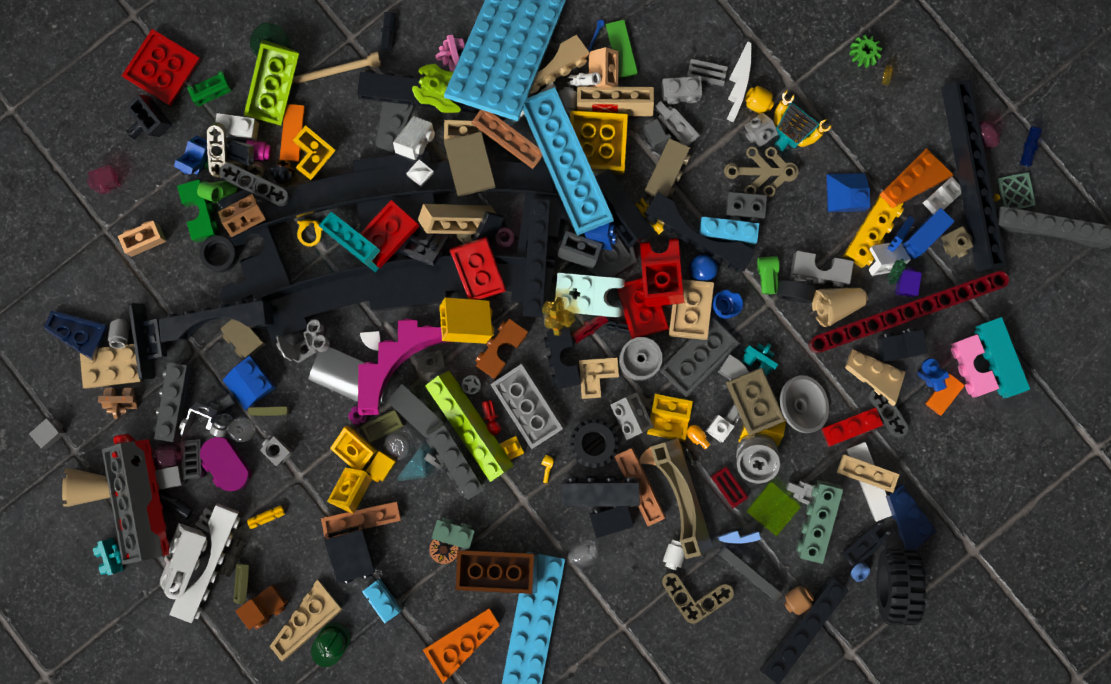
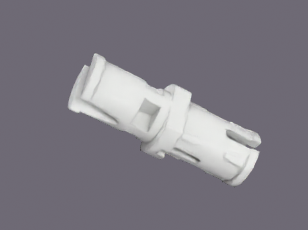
M596 72L589 74L579 73L578 75L568 76V78L573 80L567 82L569 87L598 85L601 77Z

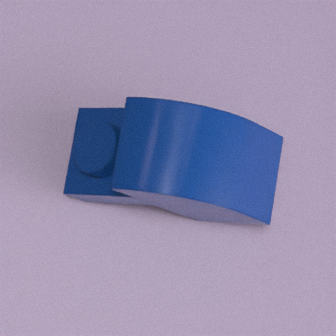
M198 135L190 139L187 143L185 154L175 160L174 167L180 169L185 174L191 175L194 173L199 175L208 161L207 140Z

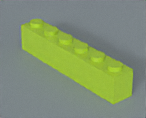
M450 371L437 376L425 385L490 482L514 466L498 441L488 431L485 422Z

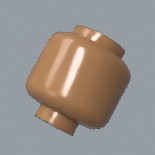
M797 586L786 593V602L784 604L790 613L794 612L797 615H801L812 606L815 599L807 587Z

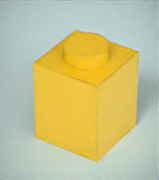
M379 451L366 471L370 473L369 476L374 481H385L397 461Z

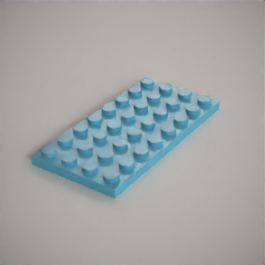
M485 0L444 93V98L518 121L566 0Z

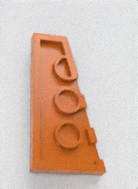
M926 148L880 196L892 208H895L942 181H946L953 174Z
M490 608L423 649L442 683L500 625Z

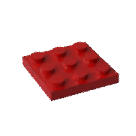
M152 29L121 76L171 107L201 59Z

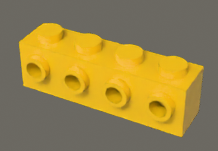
M879 195L842 257L854 261V264L860 268L865 267L866 264L869 266L874 260V256L870 251L871 246L884 243L885 240L882 238L885 233L889 234L892 230L894 218L899 217L903 212V203L892 208Z

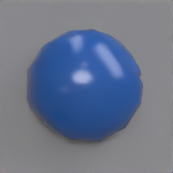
M705 254L696 256L689 266L690 275L695 281L710 282L717 276L719 270L718 263L711 258V255Z
M723 290L718 292L713 298L712 309L719 317L729 319L737 316L742 311L744 301L739 293Z

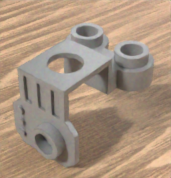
M311 320L308 323L307 331L303 333L305 340L295 346L289 344L280 335L276 337L278 341L276 344L282 355L286 359L294 360L297 363L317 351H327L330 346L329 340L322 336L324 325L318 320ZM307 344L309 350L306 354L302 355L300 349L303 345Z
M196 402L189 409L187 418H183L179 427L181 429L180 434L183 436L189 430L195 413L209 418L206 429L210 430L212 435L224 437L226 431L232 428L233 417L229 414H222L218 417L216 416L217 410ZM199 408L206 409L208 413L200 411Z

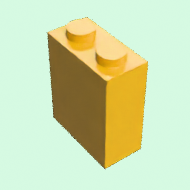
M445 298L440 304L442 341L486 344L493 337L494 326L491 325L492 308H490L489 301Z

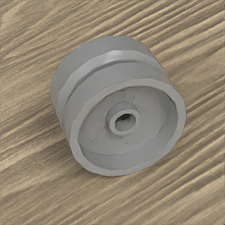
M636 337L629 340L623 346L619 355V365L622 372L628 378L635 381H645L652 378L659 371L662 364V352L659 346L653 340L646 337ZM639 355H641V358H645L643 362L637 360Z
M759 433L746 436L740 441L736 450L737 468L740 475L747 481L757 484L773 479L780 467L778 446L775 441L769 436Z

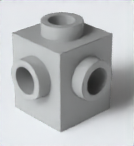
M761 113L744 125L747 131V139L751 143H756L759 147L778 135L773 120L764 113Z

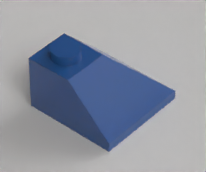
M865 173L826 175L828 212L866 211L870 208V188Z

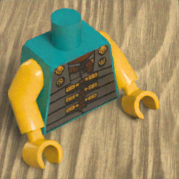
M788 90L784 92L783 100L780 101L774 112L773 123L779 137L774 145L780 151H784L788 144L793 148L814 144L824 134V131L830 130L833 126L830 125L828 128H825L824 122L827 119H824L819 124L792 103L795 94H793L791 99L786 98L785 95Z

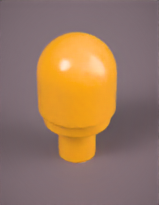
M691 425L687 429V436L696 445L700 444L704 449L710 446V443L705 439V432L699 426Z

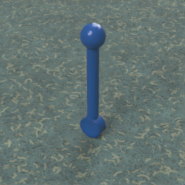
M603 20L597 21L596 31L589 44V47L587 48L589 52L591 51L594 45V42L597 38L600 29L604 27Z

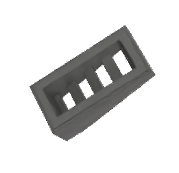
M201 439L181 441L183 480L205 477L204 468L201 464L203 461L200 458ZM196 445V449L187 450V446ZM197 453V457L188 458L187 454ZM197 461V464L188 465V462ZM197 468V472L189 473V469Z

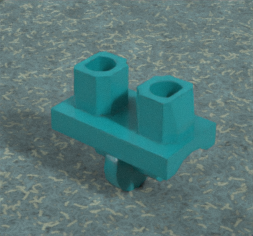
M769 343L765 347L761 344L757 345L756 348L761 353L751 346L746 347L743 351L745 354L741 362L751 367L753 362L757 360L761 363L759 368L762 367L765 376L771 370L776 369L778 365L765 356L773 358L775 353L769 350L771 347Z
M114 538L97 542L98 545L93 548L94 555L96 557L102 556L104 562L98 567L100 574H107L109 576L124 571L120 550Z

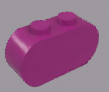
M214 437L203 444L200 450V458L203 461L201 464L207 472H211L214 477L212 481L218 488L221 487L225 491H238L249 484L252 471L230 439Z

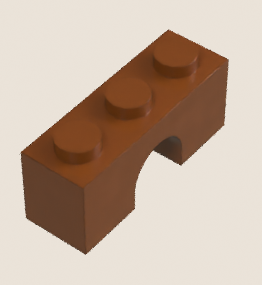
M511 319L507 322H502L498 328L499 334L496 338L493 336L487 343L489 348L485 353L481 352L475 360L477 362L476 367L494 380H496L506 366V363L498 357L499 348L502 345L510 344L518 349L528 335L525 329Z

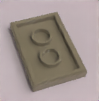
M481 132L444 141L458 197L495 188Z
M762 367L726 382L748 436L785 422Z

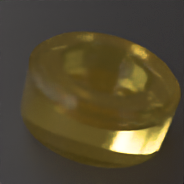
M885 67L882 85L889 86L893 67Z

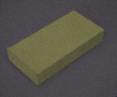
M290 407L248 408L249 416L290 414Z
M394 409L361 426L371 444L404 427V424L398 412Z
M245 563L236 564L233 601L237 604L246 603L249 565Z

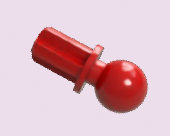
M493 401L482 402L485 416L483 420H488L487 430L493 436L498 435L501 431V425L495 421L498 415L495 413Z

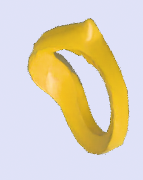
M312 219L297 221L299 224L297 233L299 241L305 246L312 247L317 245L321 241L323 231L319 227L320 222ZM310 223H314L316 240L312 243H307L302 238V232Z

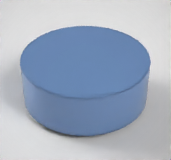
M864 562L857 564L851 571V577L856 582L865 580L870 574V567Z

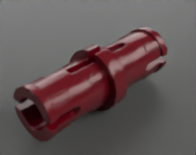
M597 315L589 322L585 321L583 326L571 333V337L578 344L590 334H595L597 329L608 323L606 316Z

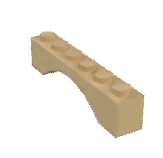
M577 35L562 42L554 59L537 73L530 90L531 94L537 92L545 84H551L561 75L566 76L572 69L580 68L586 64L589 51Z

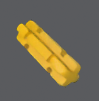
M278 506L274 510L271 509L257 515V517H252L247 520L250 529L258 527L259 524L263 525L276 519V517L284 516V508Z

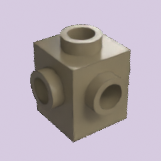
M963 226L941 237L944 243L943 248L948 255L950 254L951 258L956 255L958 258L969 254L968 249L974 247L971 235L966 233Z

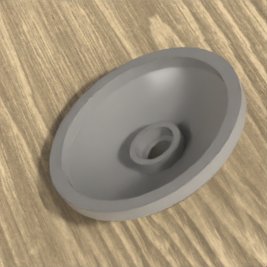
M803 375L789 379L783 386L780 395V406L788 424L802 433H812L821 429L826 423L829 414V402L822 386L813 378Z

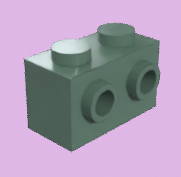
M442 517V521L437 520L431 539L470 550L475 530H471V525L461 523L460 526L454 525V520Z

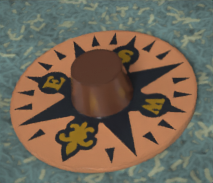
M434 539L431 542L430 555L436 562L447 564L457 557L458 546Z

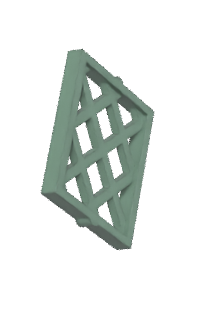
M1029 172L997 179L1003 207L1009 208L1011 202L1018 205L1014 209L1019 210L1036 206ZM1020 176L1025 177L1022 182L1018 181L1016 178ZM1011 179V182L1008 185L1003 180ZM1013 182L1019 184L1017 190L1011 187ZM1021 187L1027 190L1025 195L1019 192ZM1009 189L1014 192L1012 198L1006 195ZM1029 192H1030L1031 200H1030L1029 198H1027V195L1029 194ZM1016 195L1022 197L1020 203L1014 200ZM1024 200L1030 202V205L1023 206L1021 204Z

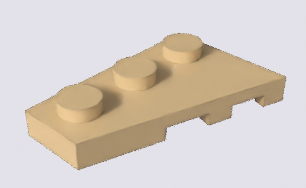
M852 349L845 368L862 382H867L875 389L874 391L878 395L882 394L889 400L888 403L894 406L906 372Z

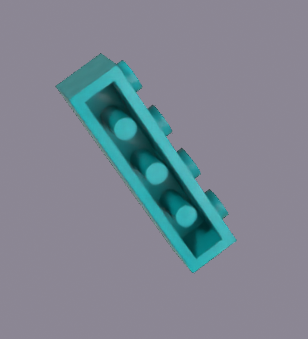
M1002 317L976 326L975 335L978 334L985 351L982 354L986 360L988 359L990 364L989 371L993 372L998 384V394L1002 395L1003 398H1009L1030 390Z

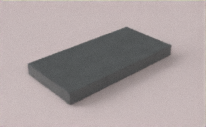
M712 317L709 324L708 340L691 338L659 371L687 397L740 342Z

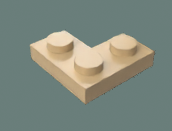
M617 358L579 360L582 399L601 398L600 379L619 377Z

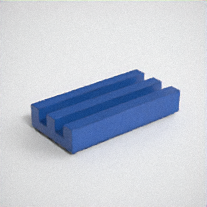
M908 216L887 249L892 252L897 249L915 222L913 217Z

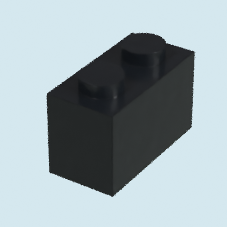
M611 506V509L604 510L601 507L592 510L593 514L589 515L596 538L634 527L628 506Z

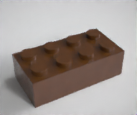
M457 550L455 590L535 594L537 593L539 553Z

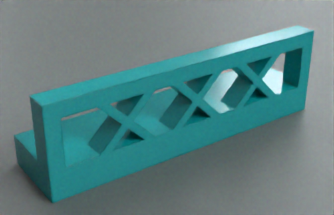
M330 212L320 223L319 227L376 272L379 267L372 260L380 250L338 216Z

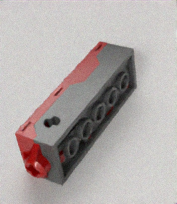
M130 434L114 436V445L102 449L122 565L170 555V544L166 536V523L163 520V506L159 498V485L156 482V468L152 460V447L149 439L136 441Z

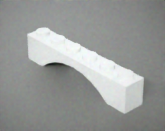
M218 503L216 504L208 522L212 542L208 565L201 577L185 590L181 598L175 600L169 615L192 623L194 618H199L202 608L199 607L201 601H206L210 592L207 589L209 582L213 583L218 573L214 570L217 564L221 565L225 554L222 551L225 546L229 547L233 536L230 535L232 528H237L240 517H237L239 511Z

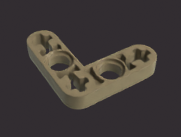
M214 122L207 129L208 168L212 176L222 178L220 171L215 168L216 164L221 168L224 164L230 163L238 165L244 170L247 169L249 170L248 172L260 178L263 177L265 173L263 163L254 161L253 165H246L232 159H227L226 128L219 122ZM215 128H217L218 132H221L218 135L217 140H215L216 133L212 132ZM213 146H219L222 149V153H214ZM254 167H257L258 174H255ZM226 170V172H225V173L227 174V177H228L229 175H232V176H234L235 178H237V176H238L237 174L233 173L231 170H230V171L228 170V172H227V170ZM245 176L242 179L251 180V177Z
M666 573L662 578L663 587L685 620L691 624L699 622L729 602L734 596L733 588L730 585L720 584L694 601L676 574ZM669 576L671 578L675 577L676 580L674 581V584L677 588L679 587V585H681L682 587L681 589L676 590L673 594H671V591L674 590L671 585H666V583L668 582L667 577ZM722 588L725 590L729 589L728 597L721 596L718 598L721 601L718 604L712 594L715 593L718 596L722 593ZM683 592L687 595L685 603L677 602L676 596L678 593ZM706 598H711L714 601L711 609H706L703 606ZM690 602H692L693 605H690L689 607L692 611L697 610L698 613L695 614L696 618L693 619L692 617H690L688 619V610L685 608L683 611L681 608L687 606Z

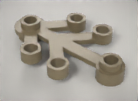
M753 146L746 149V155L752 158L761 168L738 167L734 163H728L724 167V174L730 179H734L738 175H760L754 182L744 188L745 194H748L747 189L749 187L754 189L751 194H756V190L770 176H778L770 185H766L763 188V193L768 197L773 196L775 190L784 181H793L798 176L797 166L791 162L785 163L774 147L766 148L765 155L772 159L779 168H771ZM750 149L755 150L753 156H750L748 153ZM773 149L774 155L768 156V150ZM730 168H735L733 175L729 174ZM792 169V174L787 176L786 170ZM768 187L772 188L771 194L766 193Z

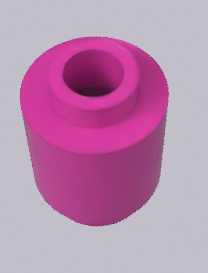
M247 140V144L254 146V160L264 161L265 159H270L271 145H268L266 142Z

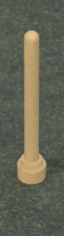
M377 51L370 53L365 59L294 76L292 81L298 84L365 66L377 68L381 67L382 63Z

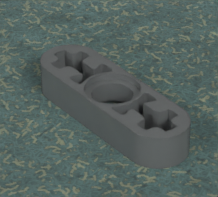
M871 389L868 394L869 400L874 408L877 409L890 434L894 437L905 436L908 432V425L897 407L887 403L879 408L878 404L882 403L879 399H874L876 395L875 389ZM883 395L880 396L883 402H885L886 400L889 401ZM887 406L893 409V415L890 418L885 417L883 414V410ZM896 417H898V420H895V422L897 425L903 426V428L901 429L902 433L895 432L894 429H896V425L894 424V422L889 424L888 421L894 420Z

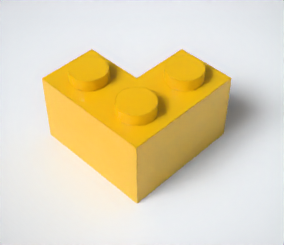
M306 125L293 139V142L307 153L296 169L311 181L334 154L335 149Z

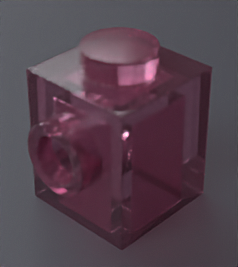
M110 165L87 172L89 176L87 178L88 186L97 193L107 194L111 192V189L120 187L116 171Z

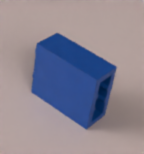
M942 208L932 213L902 243L910 258L915 259L922 255L954 223V220Z

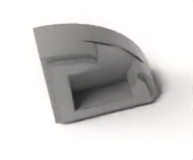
M428 453L424 458L440 470L445 466L444 463L441 465L437 457L431 453Z

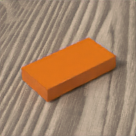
M948 374L949 378L945 379L947 388L938 392L934 391L925 403L939 416L945 412L965 386L951 374Z

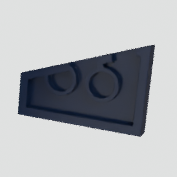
M903 484L896 487L893 493L890 492L886 496L893 519L896 520L899 528L898 534L903 540L904 549L916 550L937 532Z

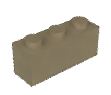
M669 138L644 193L653 197L655 193L659 192L671 199L675 190L672 186L675 181L679 182L683 173L680 170L682 164L687 165L691 156L688 153L690 148Z

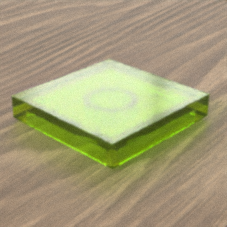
M769 482L746 512L777 537L801 506L772 482Z

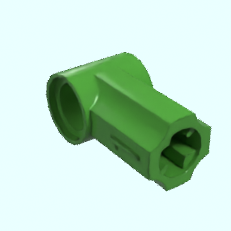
M226 180L212 183L203 181L197 189L199 197L214 203L237 193V187Z
M778 256L758 257L757 267L761 279V294H777Z

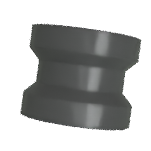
M466 376L462 381V389L469 395H475L481 390V381L476 376Z

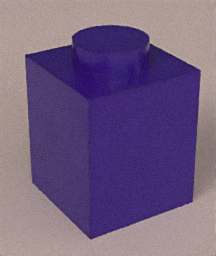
M908 267L899 271L895 295L913 298L918 296L922 273Z

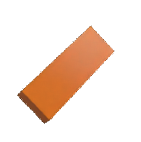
M286 104L280 160L300 162L301 148L293 142V139L303 129L304 105Z

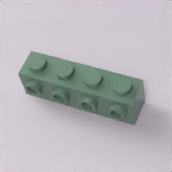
M818 480L817 484L813 485L811 496H813L812 503H808L806 509L808 518L806 522H803L801 533H803L802 540H798L796 551H798L801 559L823 564L843 493L841 485Z

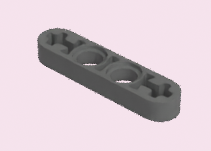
M230 163L224 164L220 168L221 177L237 187L277 206H285L289 202L290 196L288 192L267 180ZM226 170H231L233 173L237 174V178H235L232 175H229L227 177V174L225 173ZM250 176L251 183L247 186L242 185V178ZM262 184H267L268 191L265 194H260L258 191L259 186ZM272 191L278 195L283 193L284 199L278 201L274 195H271Z
M723 546L718 552V555L774 601L777 602L783 595L726 547Z

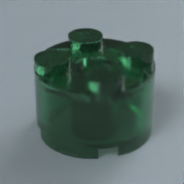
M261 23L251 34L249 44L256 57H258L261 40L292 50L289 37L276 24Z

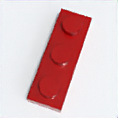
M872 408L824 427L821 430L829 447L883 426L877 409Z

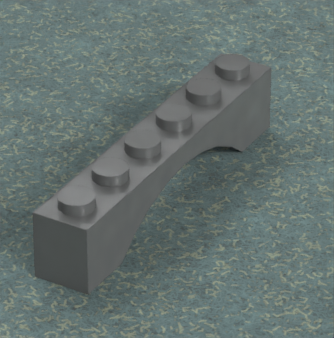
M1002 206L996 209L999 229L1001 231L1053 236L1102 249L1111 246V226Z

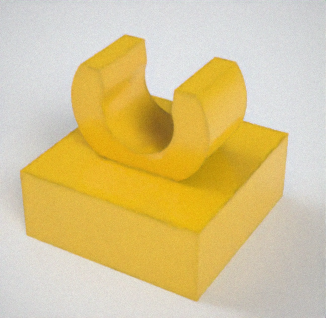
M517 436L500 443V446L510 460L524 454Z

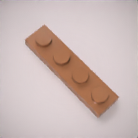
M480 110L471 122L532 169L541 159V151L536 145L493 113Z
M634 448L616 455L615 459L624 477L636 476V478H641L642 503L638 507L647 526L665 519L666 515Z
M398 502L356 510L354 514L347 512L321 518L324 537L327 533L361 524L364 525L365 529L401 521Z

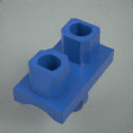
M927 358L922 363L923 371H917L918 376L926 381L928 387H933L936 392L947 388L945 379L949 378L948 372L941 369L935 359Z

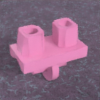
M448 35L447 39L443 41L444 46L439 47L440 53L436 54V60H442L444 66L449 65L450 71H454L460 59L457 51L464 49V42L462 38H454L453 35Z

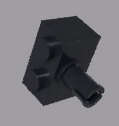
M138 94L125 106L136 120L126 130V133L129 134L128 136L134 140L143 131L148 136L160 138L172 126L150 96Z

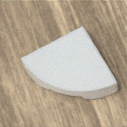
M380 332L360 333L364 344L370 349L378 351V342H381Z

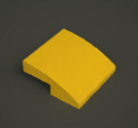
M655 394L650 420L654 427L649 429L647 434L668 439L678 438L679 441L685 442L693 401Z

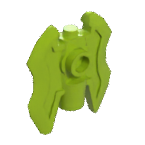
M437 64L421 67L418 70L419 73L426 75L419 80L421 88H418V86L412 87L417 100L421 104L433 105L441 112H460L461 108L451 100L444 98V93L454 71H445Z

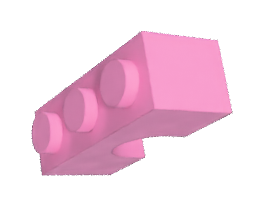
M978 334L951 344L952 355L958 360L960 365L958 366L959 373L965 378L967 383L965 384L966 391L972 398L999 389L992 371L980 373L974 368L973 362L975 357L985 353Z

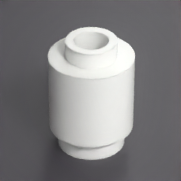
M672 540L671 544H668L663 562L666 563L665 567L676 570L677 567H682L685 555L681 542Z

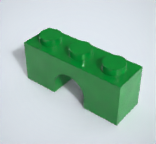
M200 180L177 185L181 203L186 207L193 205L199 207L198 217L187 222L191 240L195 243L205 241L207 238L217 235V231H219L217 221L213 220L212 213H214L212 203L199 197L197 194L198 186L202 182Z

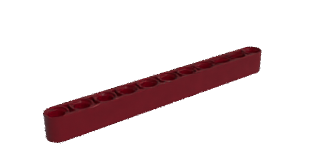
M997 271L819 334L810 339L808 347L813 353H822L1002 289L1008 285L1009 277L1005 272ZM995 276H997V277L1000 278V280H1001V284H1000V285H997V284L995 283V281H994ZM977 283H981V284H982V286H983V291H982V292H980V291L977 290V288H976ZM959 289L964 290L965 298L959 296ZM941 295L947 297L948 302L946 305L941 302ZM924 301L929 303V311L923 309L922 304ZM905 308L911 309V317L905 315ZM888 314L894 317L893 324L887 321L886 317ZM870 320L876 323L875 330L869 328L868 323ZM851 327L858 329L859 333L857 336L851 334ZM834 333L840 335L841 340L839 343L833 341L832 335ZM816 339L822 341L823 347L821 349H817L814 346Z

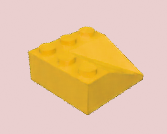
M570 111V122L592 172L602 173L610 169L613 175H624L628 114Z

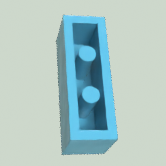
M701 217L698 234L713 241L726 243L740 241L744 245L754 246L758 239L759 223Z

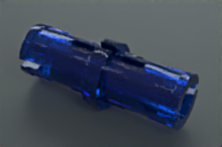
M1030 127L1028 138L1023 144L1024 150L1019 164L1027 167L1032 166L1034 155L1039 149L1038 143L1042 133L1041 128Z

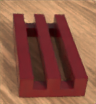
M727 466L710 477L732 509L749 498ZM726 472L730 480L733 482L737 490L742 495V498H739L737 496V494L735 493V491L730 486V484L725 479L722 473ZM718 476L736 500L735 503H733L731 498L728 496L724 488L717 480Z

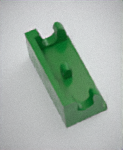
M222 71L218 72V75L199 84L187 86L192 101L197 107L232 91Z

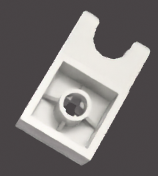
M178 523L170 543V555L164 558L166 566L160 579V585L166 596L170 599L182 597L193 570H197L199 566V555L201 551L204 552L207 546L206 536L201 530Z

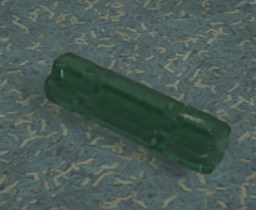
M904 259L895 261L886 278L889 281V285L897 284L907 265L904 263Z

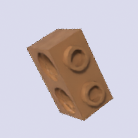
M253 194L218 211L221 222L231 237L266 220Z

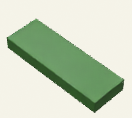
M621 20L606 24L611 49L619 51V79L637 75L625 21Z

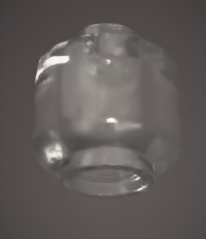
M238 417L230 423L228 432L233 440L247 442L254 437L256 427L252 420Z
M584 540L571 546L568 557L571 564H575L578 568H584L596 562L598 550L594 543Z

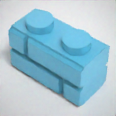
M378 579L362 591L365 597L369 598L370 604L384 623L403 610L381 579Z

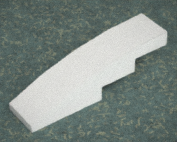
M747 42L729 79L736 83L728 100L734 102L727 117V120L734 122L748 84L751 65L750 42Z

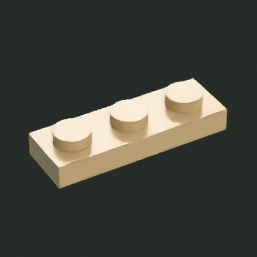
M842 455L836 472L891 493L894 492L899 477L897 473L847 455Z

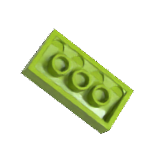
M261 40L244 116L277 125L282 124L299 56L298 52Z

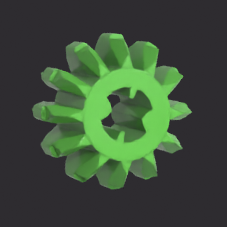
M863 35L862 39L857 37L855 43L851 44L850 47L853 50L849 52V55L854 56L852 62H859L858 67L863 63L865 68H868L870 64L874 66L877 63L876 60L881 58L879 53L882 51V48L877 47L880 41L874 42V36H871L870 39L866 35Z

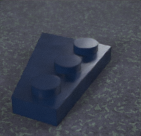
M51 310L44 324V329L93 361L107 331V326Z

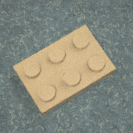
M683 280L685 303L673 304L669 336L708 340L714 283Z
M134 344L125 345L122 349L113 347L99 348L93 361L80 353L84 389L142 382L138 377Z

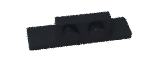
M131 303L129 304V315L138 377L140 380L154 379L152 360L167 357L165 342H161L159 319L147 321L145 305Z

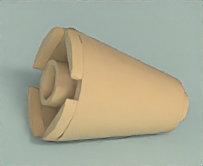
M862 288L818 289L814 293L812 308L813 311L817 310L819 316H816V319L820 325L827 327L865 306L868 296Z
M73 468L64 469V473H68L66 478H63L62 500H67L63 504L64 507L110 498L107 476Z

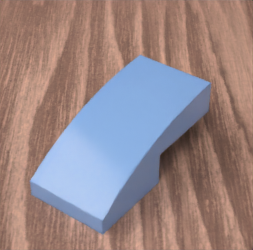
M734 530L717 536L719 541L727 543H748L761 540L757 531L739 536L738 531Z

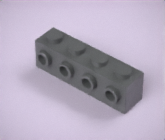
M167 363V366L164 367L163 378L165 380L159 392L161 402L156 409L158 419L152 431L156 440L179 443L181 433L179 427L185 412L192 373L191 366Z
M443 420L427 429L428 437L425 439L431 449L435 447L437 450L436 457L440 464L445 463L447 466L446 473L450 480L455 479L458 484L456 489L460 496L465 495L466 499L469 500L484 491L482 483Z

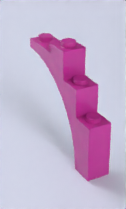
M407 318L398 321V342L392 340L378 342V364L373 362L358 364L359 415H379L380 400L384 388L391 375L405 360L426 347L450 342L442 341L441 327H432L430 325L418 327L417 320Z

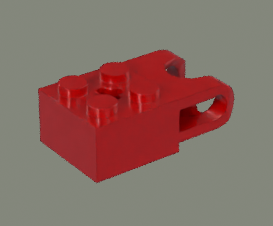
M670 239L668 249L661 254L651 250L649 241L640 242L646 307L685 303L679 239Z

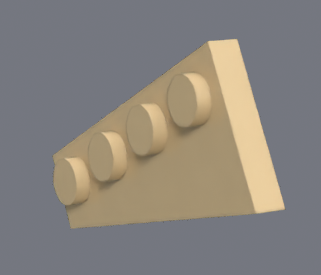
M317 579L311 591L307 593L301 605L292 614L289 622L284 625L270 645L281 661H285L343 610L320 580Z

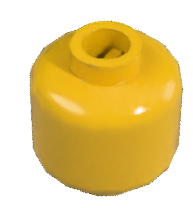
M761 86L750 88L745 96L747 108L758 114L770 111L774 105L772 92Z

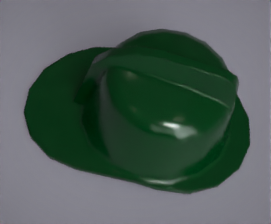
M335 622L327 624L320 631L311 647V656L317 665L331 667L340 660L350 642L348 629L343 624Z

